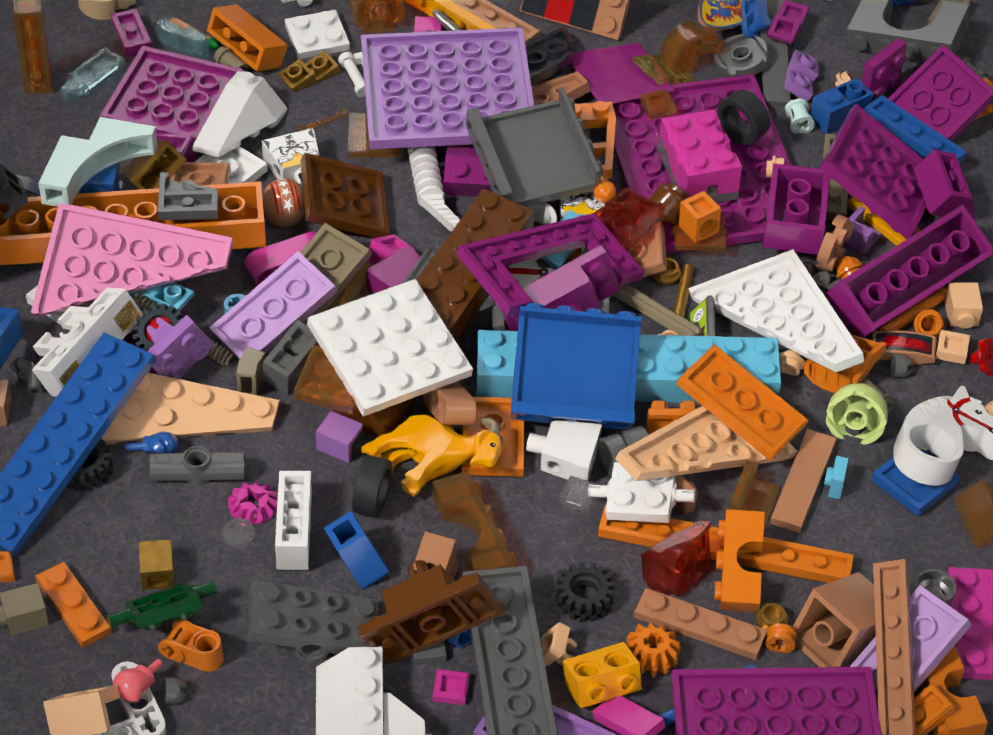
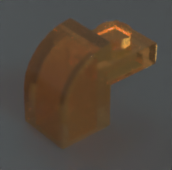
M687 21L676 26L667 35L658 59L671 73L694 72L699 53L722 52L724 42L716 35L714 30L710 28L700 29L693 21Z

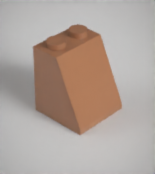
M860 572L813 588L793 625V628L796 630L795 645L819 667H850L876 636L874 585Z

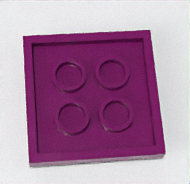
M943 44L888 99L953 142L993 102V88Z

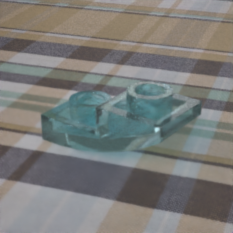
M166 18L157 22L159 42L176 52L203 60L209 58V41L203 33H199L191 26L181 30L178 25H174Z

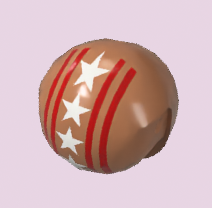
M280 178L267 185L263 194V211L266 220L270 224L277 227H291L300 223L304 218L303 189L296 181Z

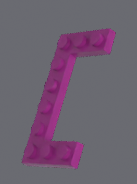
M595 213L460 245L456 253L506 316L519 313L520 306L533 303L530 296L505 267L508 265L584 246L591 251L602 245L607 252L619 286L639 281L644 274V270Z

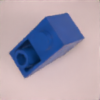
M858 78L852 79L814 96L810 116L813 117L818 128L824 133L830 134L841 128L849 111L856 104L864 109L873 98L874 93Z
M351 511L324 527L336 550L362 590L373 586L390 575L389 570L368 535Z

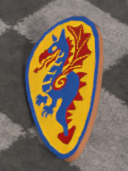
M700 0L697 14L698 21L703 27L723 31L742 26L741 0Z

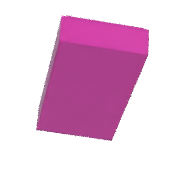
M622 696L604 701L592 711L595 721L621 735H657L665 728L663 718Z

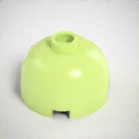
M852 383L841 387L832 396L826 410V424L831 433L838 438L844 439L843 434L852 436L845 431V425L853 430H860L865 427V431L853 436L863 439L861 444L864 445L876 441L882 435L888 420L887 403L883 396L874 387L864 383Z

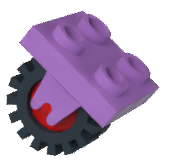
M161 303L160 308L156 304L152 305L151 312L147 308L142 311L145 314L144 318L140 316L136 318L139 325H133L132 330L136 333L133 334V340L138 348L154 355L156 362L152 368L159 375L181 379L185 376L187 370L195 362L203 359L208 354L209 349L215 344L188 315L183 316L172 305L168 307L167 304Z

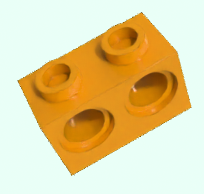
M624 642L563 660L565 685L580 709L642 690L640 663Z

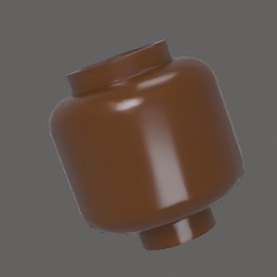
M671 181L669 184H659L647 200V206L652 210L649 216L655 221L661 222L662 225L665 221L670 224H676L680 215V202L685 200L688 194Z

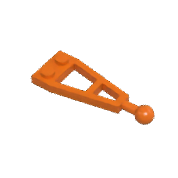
M603 101L583 104L574 103L576 117L582 119L584 129L607 127L606 142L592 144L594 157L605 156V165H602L603 176L600 177V184L594 189V197L600 203H609L616 196L614 184L608 181L609 178H612L616 116L612 102Z

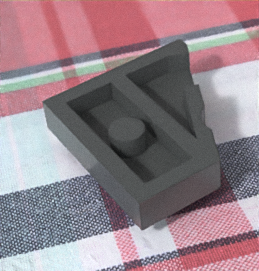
M160 172L159 220L218 219L219 198L217 189L199 186L187 179L180 183L171 180L168 173Z

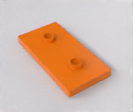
M715 344L676 383L682 390L770 461L789 444L809 421Z

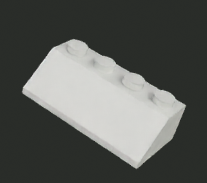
M349 647L316 667V735H383L382 647Z

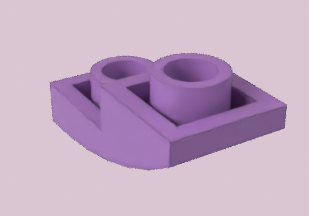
M795 50L787 69L784 89L808 101L813 95L812 83L819 75L816 59L808 53L802 54Z

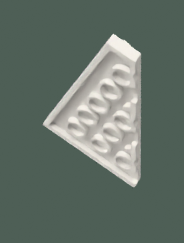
M793 249L688 288L689 294L695 302L700 304L708 295H713L715 312L766 338H777L778 344L834 372H839L864 362L863 352Z

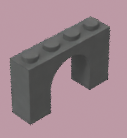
M861 0L847 28L848 48L877 54L899 37L907 42L905 55L908 59L927 61L943 44L956 55L970 25L969 4L943 0L935 19L929 25L916 30H900L888 24L893 15L892 0Z

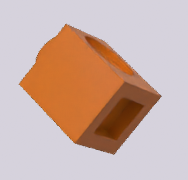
M705 191L680 202L679 227L694 243H698L719 232L721 207Z

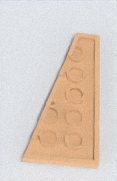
M147 373L101 438L105 441L106 445L128 441L143 442L144 436H150L161 431L171 432L177 439L188 436L203 435L205 437L224 433L241 434L272 431L279 409V400Z
M701 406L622 449L615 459L635 481L784 461L794 458L798 451L789 443L770 461L705 407Z

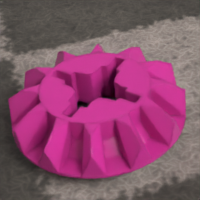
M257 480L251 485L243 482L241 488H233L231 497H228V508L231 515L242 523H263L272 518L277 512V492L272 491L269 484L263 486ZM248 495L258 500V508L252 502H248Z

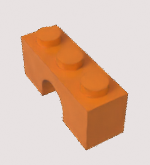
M726 509L725 520H719L718 539H724L723 550H717L716 569L722 570V581H715L714 600H721L720 610L757 613L760 608L762 573L745 571L739 566L737 559L746 552H762L765 512Z
M955 645L920 685V692L933 683L955 706L956 711L933 729L935 735H984L988 722L977 696L957 697L946 689L959 686L964 672V666Z

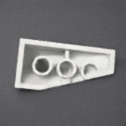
M238 71L226 84L193 144V151L220 157L240 146L241 140L248 136L255 138L260 135V130L264 127L270 129L275 127L284 117L287 107L263 77L255 76L250 72Z

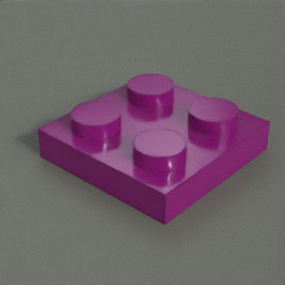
M899 37L869 59L864 65L861 82L874 93L873 98L868 104L880 96H884L885 92L890 88H897L902 80L901 71L906 60L907 42Z

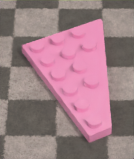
M59 203L31 313L34 316H43L67 310L70 306L78 307L93 303L107 287L126 289L130 294L225 270L228 266L234 240L232 237Z

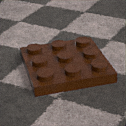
M304 152L300 162L306 221L321 225L327 223L333 228L374 238L389 235L383 172Z

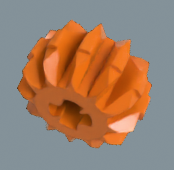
M652 621L649 623L648 628L638 624L635 632H629L626 645L639 661L641 675L647 670L650 671L654 679L657 675V670H659L666 676L670 667L675 668L678 663L681 647L679 642L676 641L675 631L666 632L665 624L659 628L654 627Z

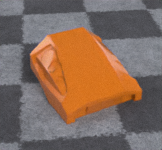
M850 334L863 352V363L834 372L807 359L804 363V374L813 384L826 391L836 393L841 387L852 383H861L874 364L883 356L886 350V343H878Z

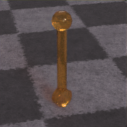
M339 109L335 115L308 125L300 124L297 127V132L316 128L339 118L344 119L348 116V112L345 109Z

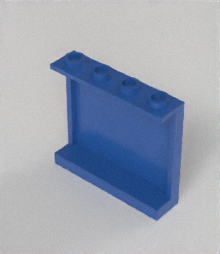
M528 303L526 306H520L510 420L551 423L557 420L601 424V428L628 430L633 428L642 317L635 316V313L629 311L606 314L604 310L591 308L584 312L575 311V308L570 306H558L556 309L544 308V305L538 303Z

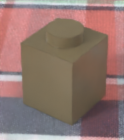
M38 583L0 593L2 604L0 606V626L7 625L10 636L49 626L45 604Z

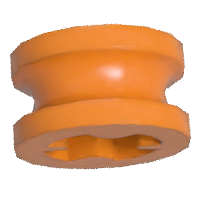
M777 623L767 629L766 647L770 651L790 653L795 649L796 630L792 626Z

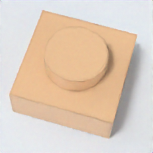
M941 330L936 359L965 364L970 335Z

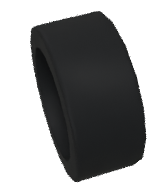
M737 90L723 99L718 105L717 114L724 132L738 144L745 146L753 144L770 129L771 121L764 103L750 91ZM738 109L747 117L750 126L742 120Z
M371 455L364 457L359 467L353 490L352 510L354 513L374 518L381 515L391 483V460Z

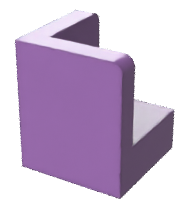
M859 206L849 217L851 222L856 223L851 238H846L844 245L865 255L881 237V232L863 224L865 208Z
M330 411L316 431V450L349 463L352 459L351 445L362 431V424Z

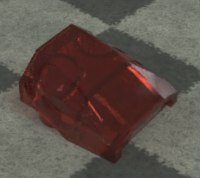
M627 187L616 194L614 198L608 200L604 207L598 209L595 214L628 252L634 244L646 235L655 222L662 217L666 208L663 203L660 202L658 204L633 192L632 188Z
M706 520L695 522L692 526L672 534L641 554L642 576L649 589L668 596L673 594L680 597L687 589L695 587L713 569V565L710 562V522Z

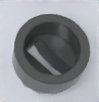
M892 354L890 359L892 378H903L912 373V369L908 368V365H913L910 357L903 354Z
M165 677L163 686L164 704H180L185 700L187 694H179L181 688H187L183 680Z

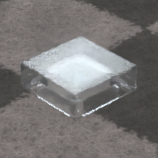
M570 475L559 498V504L589 513L596 498L588 497L589 484H599Z

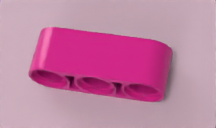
M307 232L251 252L246 257L244 264L257 286L297 251L301 252L317 232Z

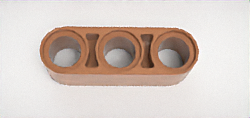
M458 381L423 394L425 406L440 424L472 426L474 424L476 402Z

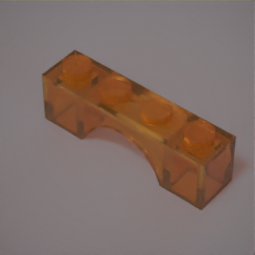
M468 471L433 481L432 500L443 522L462 524L470 528L479 538L477 544L467 551V571L518 567L515 554L512 551L508 552L506 548V539L502 529L496 528L494 524V515L490 505H485L482 500V491L479 483L472 481Z

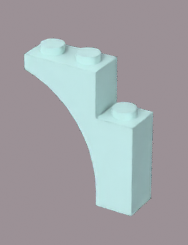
M100 117L89 140L61 135L39 181L41 203L57 207L59 203L72 205L73 200L83 185L98 172L123 160L154 155L157 149L155 126Z

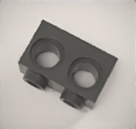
M297 320L263 361V381L286 395H289L322 353V348L306 324Z

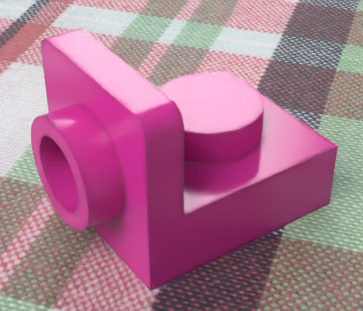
M395 234L374 238L369 246L372 256L365 265L371 267L409 246V244Z

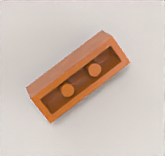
M237 4L213 7L207 32L223 45L231 48L233 53L257 72L277 69L282 66L288 44Z

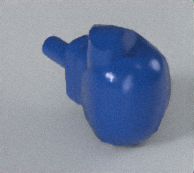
M166 431L144 436L143 442L125 444L126 451L143 450L144 453H177L180 448L179 440L175 435Z

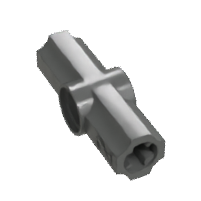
M192 446L184 453L150 454V481L186 480L193 486H202L210 480L245 479V452L210 453L203 446Z

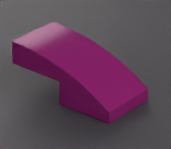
M784 0L779 13L775 14L767 37L792 45L804 25L809 13V7Z

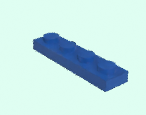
M880 96L864 107V111L926 158L936 149L956 154L959 164L965 160L967 153L965 150L885 96Z

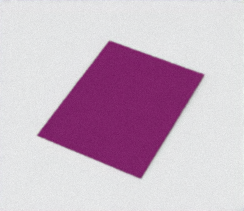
M640 43L574 52L570 62L575 70L589 82L590 91L597 101L612 102L614 104L675 91ZM650 60L656 70L655 73L663 83H657L634 61Z

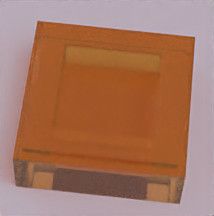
M667 89L641 94L640 102L649 119L676 114V105Z

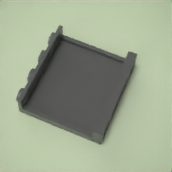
M564 87L559 88L558 100L491 116L481 117L477 107L467 110L466 129L493 193L528 207L593 191L600 184V177L603 176L602 164L600 160H595L591 139H586L583 121L581 118L576 117L574 101L572 97L567 96Z

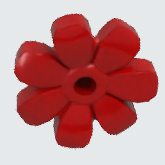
M991 338L981 339L978 342L979 350L975 351V353H970L969 361L971 364H980L979 369L982 373L985 372L986 376H993V340Z

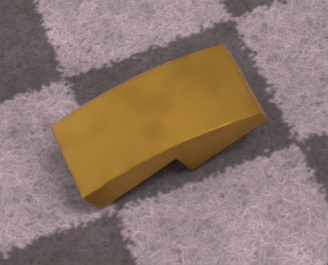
M324 50L305 64L301 59H298L279 72L278 75L293 92H298L341 73V69Z

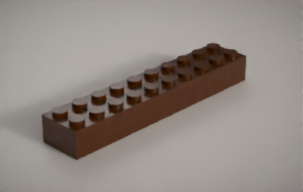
M485 189L481 190L416 280L456 342L489 296L456 255L459 246L530 229L534 225L533 210ZM343 383L331 397L333 412L361 423L362 431L376 438L394 431L417 399V397L363 417Z

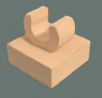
M561 622L557 623L541 637L540 642L545 666H549L554 661L563 665V660L572 658L566 651H572L577 647V643L568 638L570 627Z

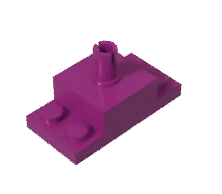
M602 245L523 288L533 300V303L542 304L544 308L556 309L558 306H570L575 308V311L584 312L591 308L601 309L599 302L620 291L609 257ZM500 309L509 331H518L519 313L506 316Z

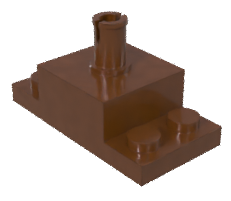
M416 560L414 561L417 568L416 571L412 563L407 566L409 579L381 591L387 613L375 616L357 627L360 638L369 647H382V660L386 664H391L505 613L502 601L477 572L462 576L455 581L441 564L428 570L427 562Z

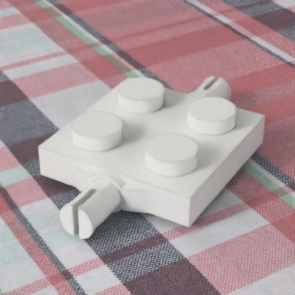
M614 462L612 478L608 484H589L588 497L607 498L605 510L607 520L669 523L671 510L675 506L676 501L695 503L696 490L677 489V476L635 481L619 463Z

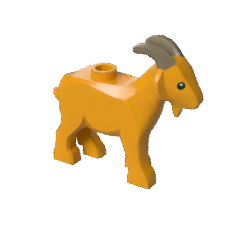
M429 415L410 416L404 423L398 424L391 433L381 435L372 442L365 444L361 447L362 453L391 460L392 474L394 467L401 462L413 458L415 462L419 463L414 469L405 473L406 478L401 481L403 490L414 497L426 482L454 471L469 459H471L470 465L472 467L479 464L493 467L502 453L503 438L500 435L498 423L488 417L483 418L481 421L489 430L483 429L477 435L466 436L459 435L451 425L440 424L438 420Z

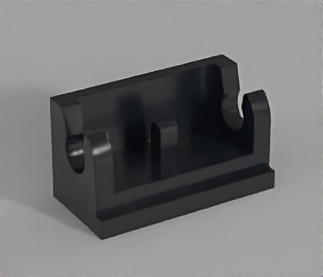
M0 163V204L6 203L9 205L8 209L2 214V218L7 219L22 205L25 207L28 199L21 179Z

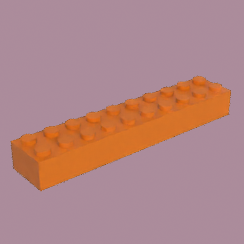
M261 181L199 185L218 190V219L159 220V188L77 194L72 202L74 206L232 237L234 240L232 249L266 247ZM41 196L27 197L28 203L25 207L22 205L10 218L3 219L2 214L8 209L9 205L6 203L0 204V265L44 262L58 210L57 206L42 204Z

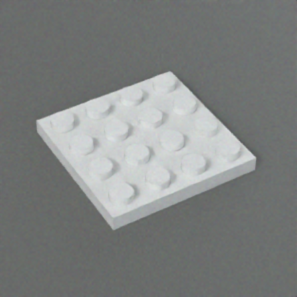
M416 279L308 317L307 325L363 417L472 376V366Z

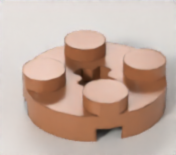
M840 214L832 222L836 226L835 230L826 233L816 261L819 263L816 267L824 271L832 272L838 261L845 256L846 249L842 247L846 238H851L856 223L851 222L849 218Z

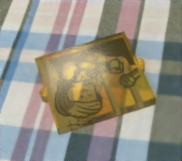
M669 55L633 56L632 61L657 84H665L667 82L669 84L687 83L694 80L683 69V66L676 63Z

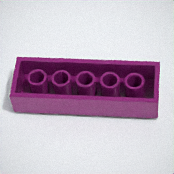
M964 205L845 277L828 290L824 296L850 333L866 338L935 292L946 287L949 283L954 282L982 264L993 255V246Z

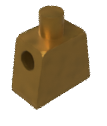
M167 140L157 141V149L154 155L134 157L124 168L123 173L139 190L159 188L160 172L168 173L169 177H171L184 163L186 158Z

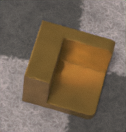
M171 540L139 542L142 590L173 587L174 572Z

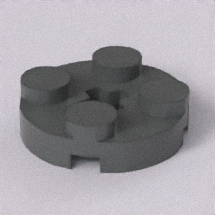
M746 34L727 38L721 42L717 54L715 52L714 55L718 71L724 76L734 77L749 74L755 75L767 70L769 66V53L766 42L758 36H754L755 39L747 38Z

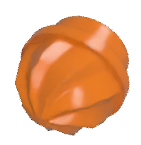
M842 257L836 265L837 279H844L863 267L862 262L855 257Z
M923 310L914 319V329L918 333L937 337L940 331L943 330V318L934 310Z

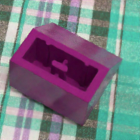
M934 149L913 169L930 215L944 217L964 205L975 221L973 198L956 154Z

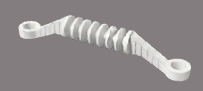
M435 146L408 148L418 204L452 232L460 220L444 203L445 194Z

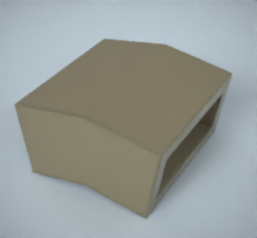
M247 347L240 357L236 372L238 392L258 395L259 386L263 382L264 352Z

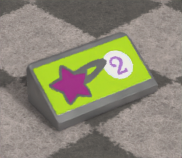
M708 295L690 313V322L701 328L702 336H715L713 295Z

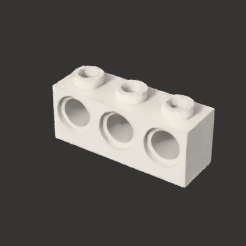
M279 471L275 540L277 570H309L312 503L311 471Z

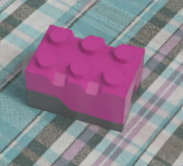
M715 109L662 118L658 153L672 183L688 194L687 198L705 191L716 203L738 199L742 165L736 153L731 151L730 140L727 134H724L721 130V122Z

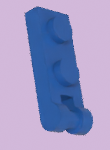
M741 0L742 33L746 34L747 38L755 39L754 36H759L761 29L765 30L771 24V20L767 15V0Z

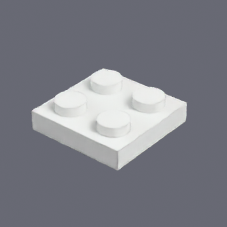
M336 10L285 19V27L298 59L315 57L324 50L328 54L350 50V43Z

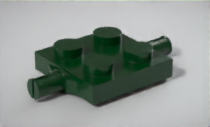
M213 580L198 586H188L186 583L179 584L124 602L125 609L107 614V620L110 628L123 623L134 622L139 629H156L162 626L165 620L174 617L176 620H182L195 614L194 611L202 609L200 598L217 594V588Z

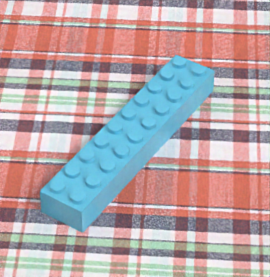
M478 330L476 397L512 398L518 331ZM640 334L635 401L675 403L695 401L698 403L676 383L714 344L779 396L781 377L777 338Z

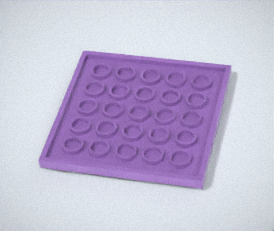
M523 27L361 35L370 149L471 145L473 143L466 129V113L468 109L477 107L481 117H486L534 105Z

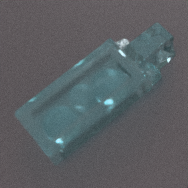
M102 48L68 74V80L60 88L61 101L70 105L81 95L87 96L126 66L125 59L106 48Z

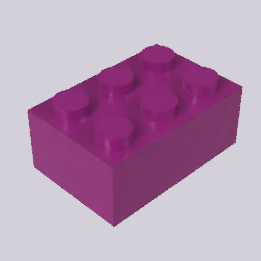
M773 163L763 248L785 251L793 249L795 252L818 255L824 238L829 177L823 170Z

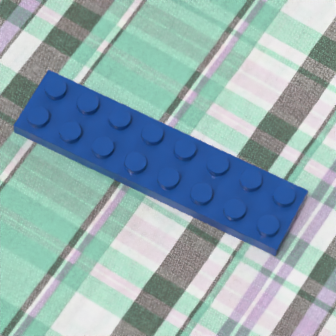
M105 332L102 334L0 473L1 551H9L13 557H16L155 364L156 359L153 354Z

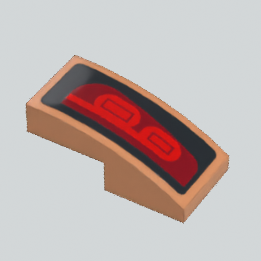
M910 331L873 332V341L886 343V350L879 360H889L892 354H903L911 358L913 365L935 363L937 347L935 336Z

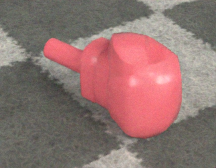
M157 659L148 667L138 665L135 668L120 671L113 680V684L118 687L120 698L128 702H139L142 693L154 683L153 673L163 665L162 661Z

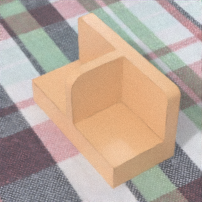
M117 685L62 694L43 701L50 734L91 735L109 731L111 727L105 703L120 698Z

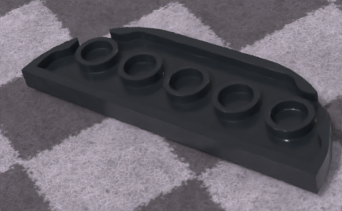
M563 27L525 44L531 86L540 84L554 75L561 74L563 69L571 62L574 53L572 37Z

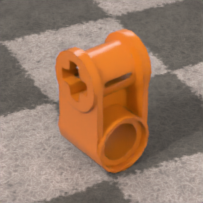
M185 619L175 620L168 637L161 640L158 644L159 652L164 657L178 663H185L202 671H215L221 667L224 661L219 634L213 630L192 624Z

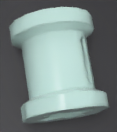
M805 99L791 100L785 106V113L791 120L790 128L794 134L808 133L815 125L813 117L808 113L809 105Z

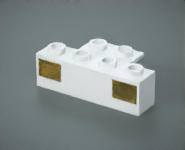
M107 287L89 307L70 306L57 320L63 329H69L67 334L61 332L59 333L61 337L56 338L46 332L33 346L38 355L44 357L32 371L49 394L57 397L104 332L123 340L127 334L133 331V325L138 323L136 318L138 316L142 318L144 316L127 290L122 288Z

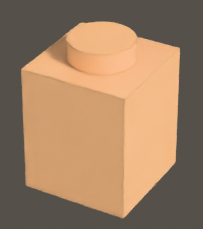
M949 283L944 300L949 326H959L963 329L979 326L983 306L978 283Z

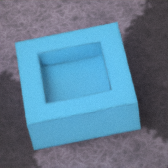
M836 456L834 468L827 467L824 485L830 486L828 497L841 498L848 458Z

